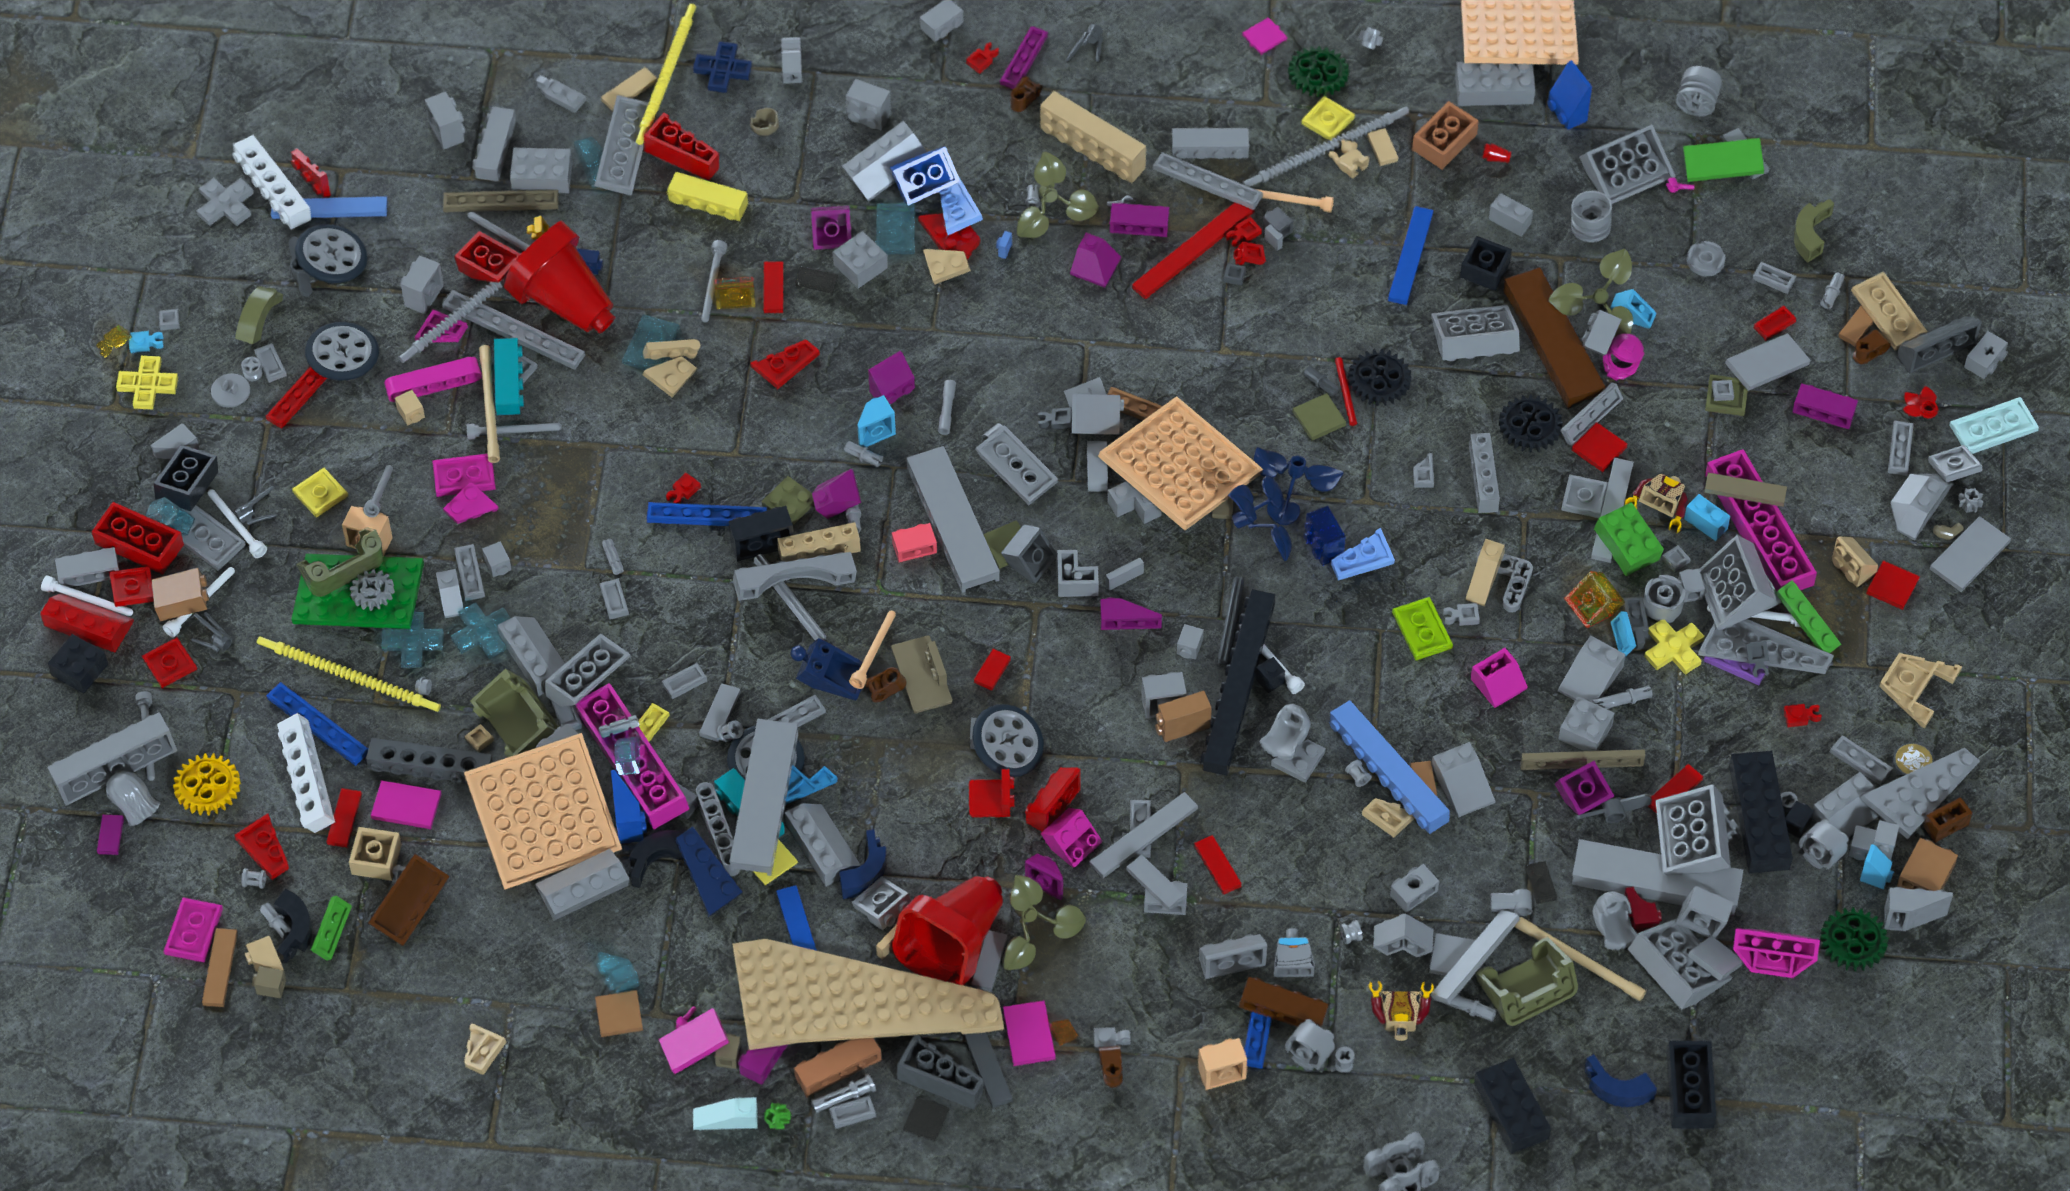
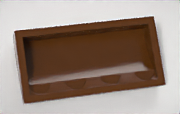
M414 854L368 924L404 946L450 876L417 854Z

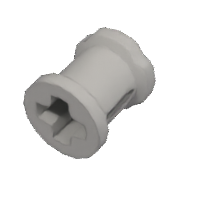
M735 720L729 722L728 725L722 724L718 727L717 736L719 740L729 742L732 738L737 739L742 736L743 727L740 722Z
M1360 760L1351 762L1345 769L1353 777L1357 787L1364 786L1372 778L1370 773H1366Z
M244 868L242 887L250 885L259 886L260 889H264L266 871L256 872Z
M1341 1047L1336 1051L1335 1068L1337 1071L1348 1073L1353 1069L1355 1055L1351 1048Z

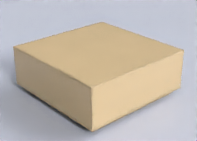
M480 724L465 735V740L477 752H480L494 741V737Z

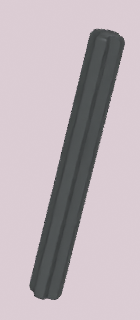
M1234 577L1218 655V663L1226 665L1229 663L1244 586V578Z

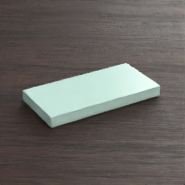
M2021 397L1950 421V427L1960 444L1964 445L1972 454L2034 433L2039 429Z

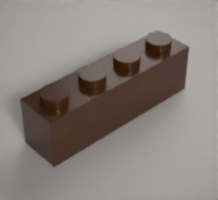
M1248 977L1238 1007L1299 1027L1307 1019L1322 1027L1328 1004L1319 998L1312 999L1304 996L1301 992H1292L1280 985L1265 983L1260 978Z

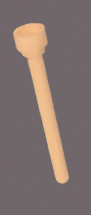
M1258 190L1263 192L1262 198L1318 206L1325 212H1332L1334 197L1326 196L1325 198L1316 199Z
M893 610L888 612L860 669L852 674L849 683L853 687L858 689L864 688L867 680L866 673L896 616Z

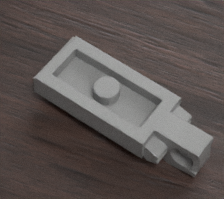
M541 75L536 79L537 88L541 89L546 98L574 113L586 101L585 95L557 80H548V78Z

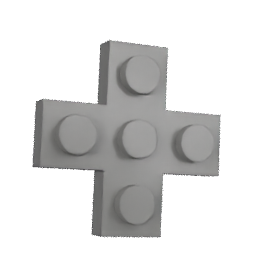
M212 178L199 188L200 193L208 202L196 210L197 215L209 226L224 215L236 226L251 216L250 210L241 202L254 194V192L241 178L227 188L223 187L215 178Z

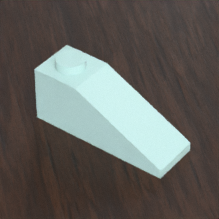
M734 1098L693 1109L694 1130L757 1128L756 1098Z

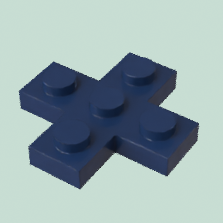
M719 41L715 56L696 55L693 73L710 75L709 91L727 93L730 78L749 81L753 65L752 61L735 59L738 50L737 44Z

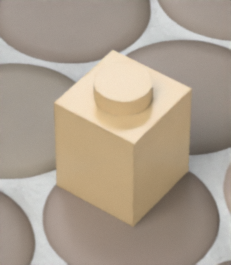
M413 390L395 398L397 410L407 426L425 418L423 406Z

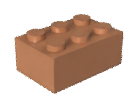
M1448 101L1413 136L1412 150L1440 169H1443L1477 135L1479 121Z

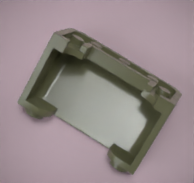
M366 527L358 531L360 540L354 545L358 555L329 570L324 563L319 561L309 564L307 560H303L296 564L313 595L325 596L357 579L358 574L363 576L364 571L370 572L382 564V542L375 529Z
M506 668L470 700L474 706L473 711L480 718L482 716L487 718L506 743L504 754L507 758L535 749L542 739L548 738L559 727L530 685L521 676Z
M1548 937L1534 944L1531 950L1532 959L1500 975L1492 967H1485L1476 972L1480 986L1502 1019L1510 1026L1517 1025L1573 997L1578 990L1573 961Z

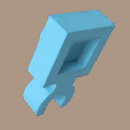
M149 331L129 333L130 353L150 351L151 346L158 349L163 348V341H157L158 339H163V333L156 332L153 335H150Z

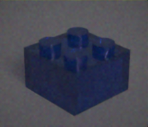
M1329 506L1307 513L1303 536L1305 542L1311 545L1314 558L1316 560L1319 559L1322 566L1331 563V560L1344 552L1346 536Z

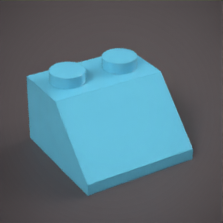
M884 395L871 399L864 407L857 425L858 442L861 447H868L896 435L895 412Z

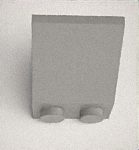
M1590 635L1562 681L1558 692L1574 701L1577 697L1589 702L1593 699L1602 698L1624 667L1626 654Z
M1470 742L1433 756V773L1458 817L1495 803L1480 760Z

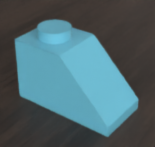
M1634 289L1616 293L1610 307L1611 310L1616 306L1626 307L1633 316V324L1645 328H1651L1657 314Z
M1871 844L1866 857L1860 881L1884 889L1886 882H1891L1894 873L1891 870L1893 862L1873 844Z

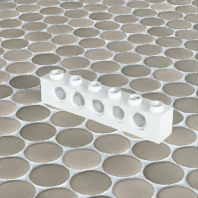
M254 135L233 144L234 153L232 155L235 162L241 164L244 173L251 177L253 185L260 189L265 200H269L273 211L279 213L280 219L284 224L293 229L311 221L310 207Z
M297 713L277 724L279 729L278 737L283 744L284 749L282 752L287 760V771L292 779L291 787L296 794V805L300 810L301 824L304 828L316 833L335 823L309 721Z

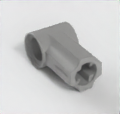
M1518 889L1513 893H1491V912L1505 910L1514 912L1519 916L1530 915L1532 913L1531 892L1527 889Z

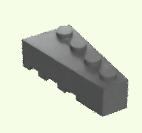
M919 1035L913 1036L897 1065V1079L975 1109L983 1094L984 1079L965 1066L955 1063L953 1058L947 1054L943 1055L937 1051L934 1045L931 1043L927 1044L921 1040Z

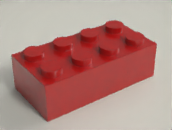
M115 502L111 503L92 530L95 545L102 548L115 547L116 554L142 566H149L151 570L162 575L184 546L180 531Z

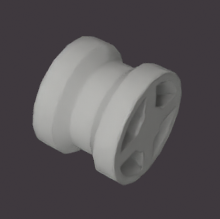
M247 357L242 361L243 376L248 381H257L262 377L263 372L258 358Z
M1357 920L1352 921L1348 925L1345 923L1340 925L1341 935L1345 944H1350L1353 940L1361 941L1363 939Z

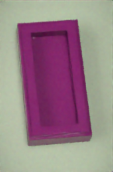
M102 815L97 846L98 854L119 855L124 822L123 815Z

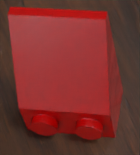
M479 231L454 257L458 270L472 279L499 283L507 275L510 266L520 253Z

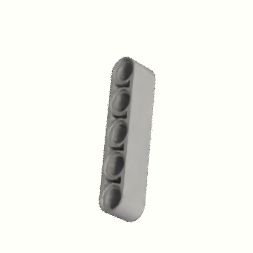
M703 782L696 788L701 814L719 862L730 876H735L740 870L730 871V864H727L730 862L733 837L713 785Z

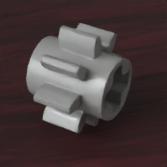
M1367 27L1366 31L1361 30L1359 39H1362L1361 45L1374 49L1376 45L1380 46L1383 37L1379 36L1381 31L1371 27Z
M1965 488L1964 494H1959V507H1962L1966 513L1973 511L1976 513L1977 508L1983 505V500H1981L1983 494L1979 493L1976 488Z

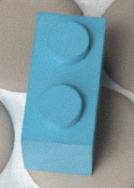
M1698 494L1687 505L1684 519L1714 541H1717L1728 529L1730 515Z

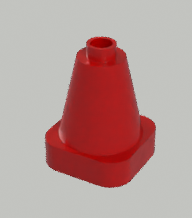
M561 220L549 228L516 258L508 270L504 289L520 304H524L532 299L585 332L595 329L601 334L616 318L610 312L613 303L576 249L580 237Z
M975 876L936 899L926 895L916 896L900 912L893 941V951L896 958L901 964L920 976L964 986L976 972L982 943L1003 904L1000 884L991 877Z

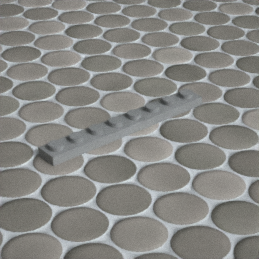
M452 290L442 303V306L453 313V311H457L458 307L461 308L462 304L465 305V301H469V297ZM478 304L477 308L474 307L473 311L465 314V319L506 338H518L519 344L574 370L585 357V351L484 304Z

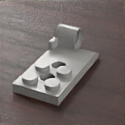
M997 423L982 435L984 442L977 446L975 450L1028 505L1058 482V478L1005 425ZM1013 462H1019L1022 465V467L1019 469H1015L1012 467L1011 464ZM1031 475L1035 478V481L1027 482L1025 477Z

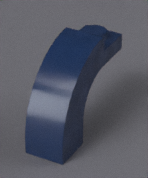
M874 829L866 830L869 851L866 862L858 868L839 871L843 899L859 896L884 875L887 861L886 846L881 847L880 837H875Z
M1594 1054L1586 1058L1584 1070L1591 1079L1589 1088L1601 1100L1615 1106L1635 1107L1655 1099L1657 1088L1646 1072L1631 1080H1618L1611 1077L1604 1070Z

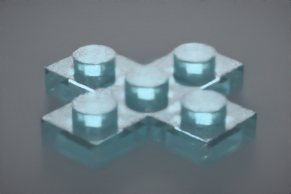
M475 602L458 612L467 627L452 634L451 639L461 654L477 645H480L489 659L507 650L506 645L498 635L497 626L510 619L504 608L485 616Z
M414 612L411 629L382 630V651H401L402 668H422L423 650H443L444 631L443 629H424V612Z

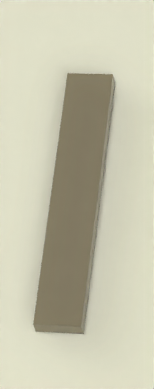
M558 190L452 192L443 194L444 212L558 209L559 205Z
M1645 749L1522 753L1520 765L1521 770L1581 768L1595 761L1598 768L1636 767L1644 765Z

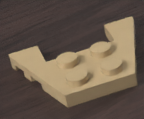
M1899 653L1880 682L1879 687L1925 729L1934 711L1918 703V698L1933 675L1953 684L1961 672L1962 666L1945 665V662L1941 661L1936 663L1925 661V658Z

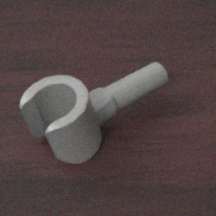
M1125 196L1122 200L1107 202V206H1112V203L1130 204L1135 202V200L1130 196Z

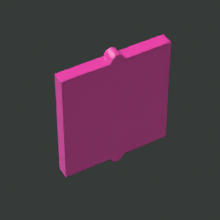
M1269 17L1242 33L1250 43V46H1253L1261 55L1287 40V36L1280 30V27L1276 26Z

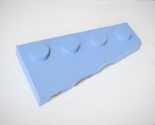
M961 180L939 191L948 235L983 220L981 213Z

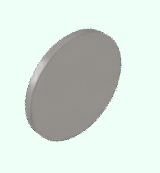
M225 374L214 381L211 387V395L213 400L220 406L236 407L248 399L250 385L247 379L239 374Z

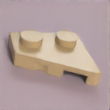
M923 250L934 284L971 271L966 254L963 251Z
M680 356L646 369L643 372V376L673 397L694 374L697 368Z
M1376 798L1362 811V815L1392 837L1399 834L1415 819L1412 814L1409 815L1405 809L1400 808V804L1388 803Z
M471 1023L470 1040L467 1042L468 1052L465 1055L464 1063L466 1068L484 1075L506 1044V1040L502 1036Z

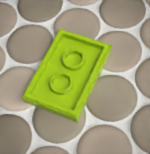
M1430 597L1392 609V613L1415 661L1453 649V643Z

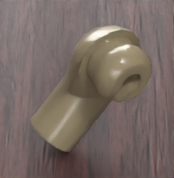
M1960 523L1955 524L1951 528L1944 525H1935L1933 528V533L1945 540H1951L1964 531Z

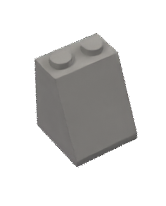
M1073 394L1072 434L1119 435V431H1123L1124 419H1120V411H1124V399H1120V395Z

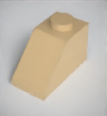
M270 936L246 944L248 950L245 953L248 965L253 964L256 972H258L259 966L284 970Z

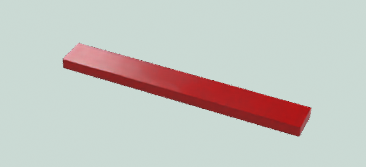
M1233 203L1134 282L1132 289L1146 300L1226 236L1229 231H1232L1235 225L1251 216L1255 209Z

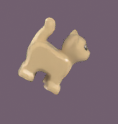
M1341 140L1342 147L1340 150L1344 154L1339 157L1336 152L1331 151L1328 155L1341 171L1354 178L1358 175L1356 171L1358 167L1362 171L1368 167L1369 157L1363 156L1357 150L1358 145L1355 141Z

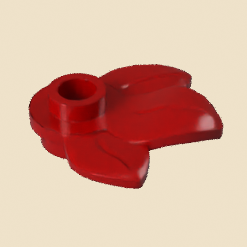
M1925 386L1920 395L1905 392L1904 399L1907 406L1903 408V411L1912 417L1922 416L1924 418H1933L1937 415L1936 395L1929 387Z

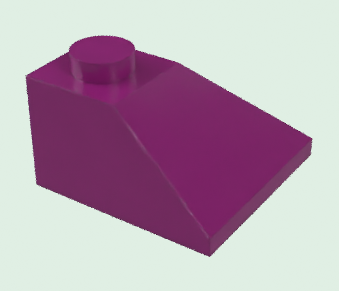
M1086 233L1078 246L1070 275L1106 287L1121 260V256L1104 239Z
M849 469L819 484L812 493L816 511L827 519L861 503L853 469Z
M1038 853L1028 858L1025 862V876L1035 880L1041 886L1043 892L1062 900L1063 876L1056 862L1050 857L1042 856Z

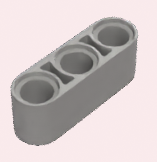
M1087 441L1088 492L1108 491L1107 464L1098 457L1100 451L1107 447V441Z

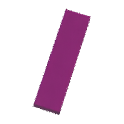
M1033 26L1029 28L1000 79V85L1014 89L1020 83L1047 39V31Z

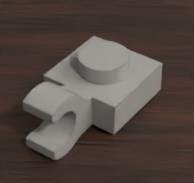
M1094 1028L1095 1051H1099V1047L1131 1044L1130 1030H1122L1116 1033L1115 1028Z

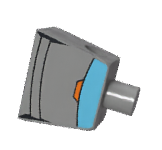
M1287 929L1286 938L1278 939L1274 977H1313L1315 966L1308 938L1299 937L1298 929Z

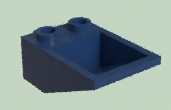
M820 638L809 646L807 652L801 645H796L791 649L790 655L793 660H803L796 677L797 680L817 690L855 701L858 699L861 689L853 687L849 680L852 674L860 669L862 661Z

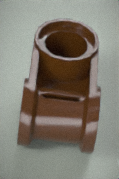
M1024 76L1020 83L1011 91V109L1015 112L1026 110L1038 98L1043 86L1030 81L1029 77Z
M1874 330L1856 342V351L1853 353V359L1858 364H1866L1877 356L1883 355L1890 348L1891 343L1878 330Z
M891 667L867 679L865 685L872 694V701L881 702L887 697L903 690L907 681L897 668Z
M1120 1045L1099 1047L1104 1082L1109 1087H1118L1123 1081Z

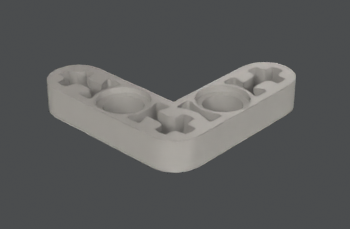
M1479 550L1477 553L1476 563L1478 561L1481 550ZM1504 554L1502 561H1507L1510 566L1507 568L1499 566L1497 573L1511 578L1503 597V608L1508 612H1516L1519 610L1532 576L1533 566L1527 560ZM1523 568H1526V570H1525V572H1524V574H1523V577H1521V576H1520L1521 570H1522ZM1514 583H1521L1523 588L1518 590L1513 588L1512 585ZM1512 595H1514L1515 602L1513 604H1509V602L1512 599Z

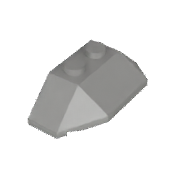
M1910 474L1891 501L1897 531L1915 541L1954 483L1951 481L1946 483L1938 474Z

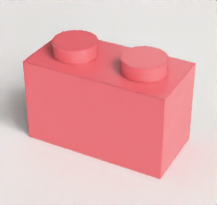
M930 523L919 524L912 528L899 529L896 532H892V544L898 562L937 553V542Z

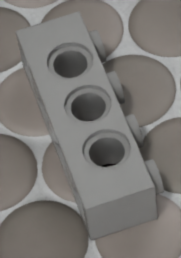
M1490 433L1470 434L1469 451L1478 513L1498 512L1500 497Z

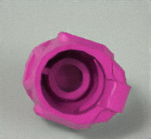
M1626 333L1619 334L1613 338L1607 354L1603 356L1604 370L1607 373V377L1615 381L1623 380L1636 372L1645 354L1643 352L1644 347L1638 337ZM1611 354L1621 361L1632 363V365L1628 368L1617 367L1611 360Z

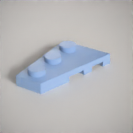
M1381 528L1375 531V534L1369 538H1364L1360 544L1354 548H1349L1331 560V565L1337 579L1342 580L1393 565L1395 559Z

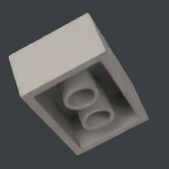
M513 148L510 176L512 191L558 190L559 193L570 192L572 171L571 149Z

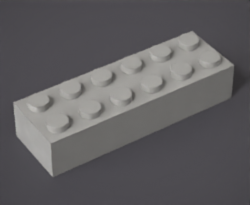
M160 712L136 724L129 725L118 733L111 734L108 738L91 744L81 751L74 752L63 760L54 762L47 768L63 802L67 806L105 787L113 774L119 771L134 773L148 764L176 752L177 748L169 728Z

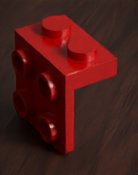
M1001 769L1002 779L969 781L970 817H1010V807H1014V795H1010V789H1014V777H1010V769Z

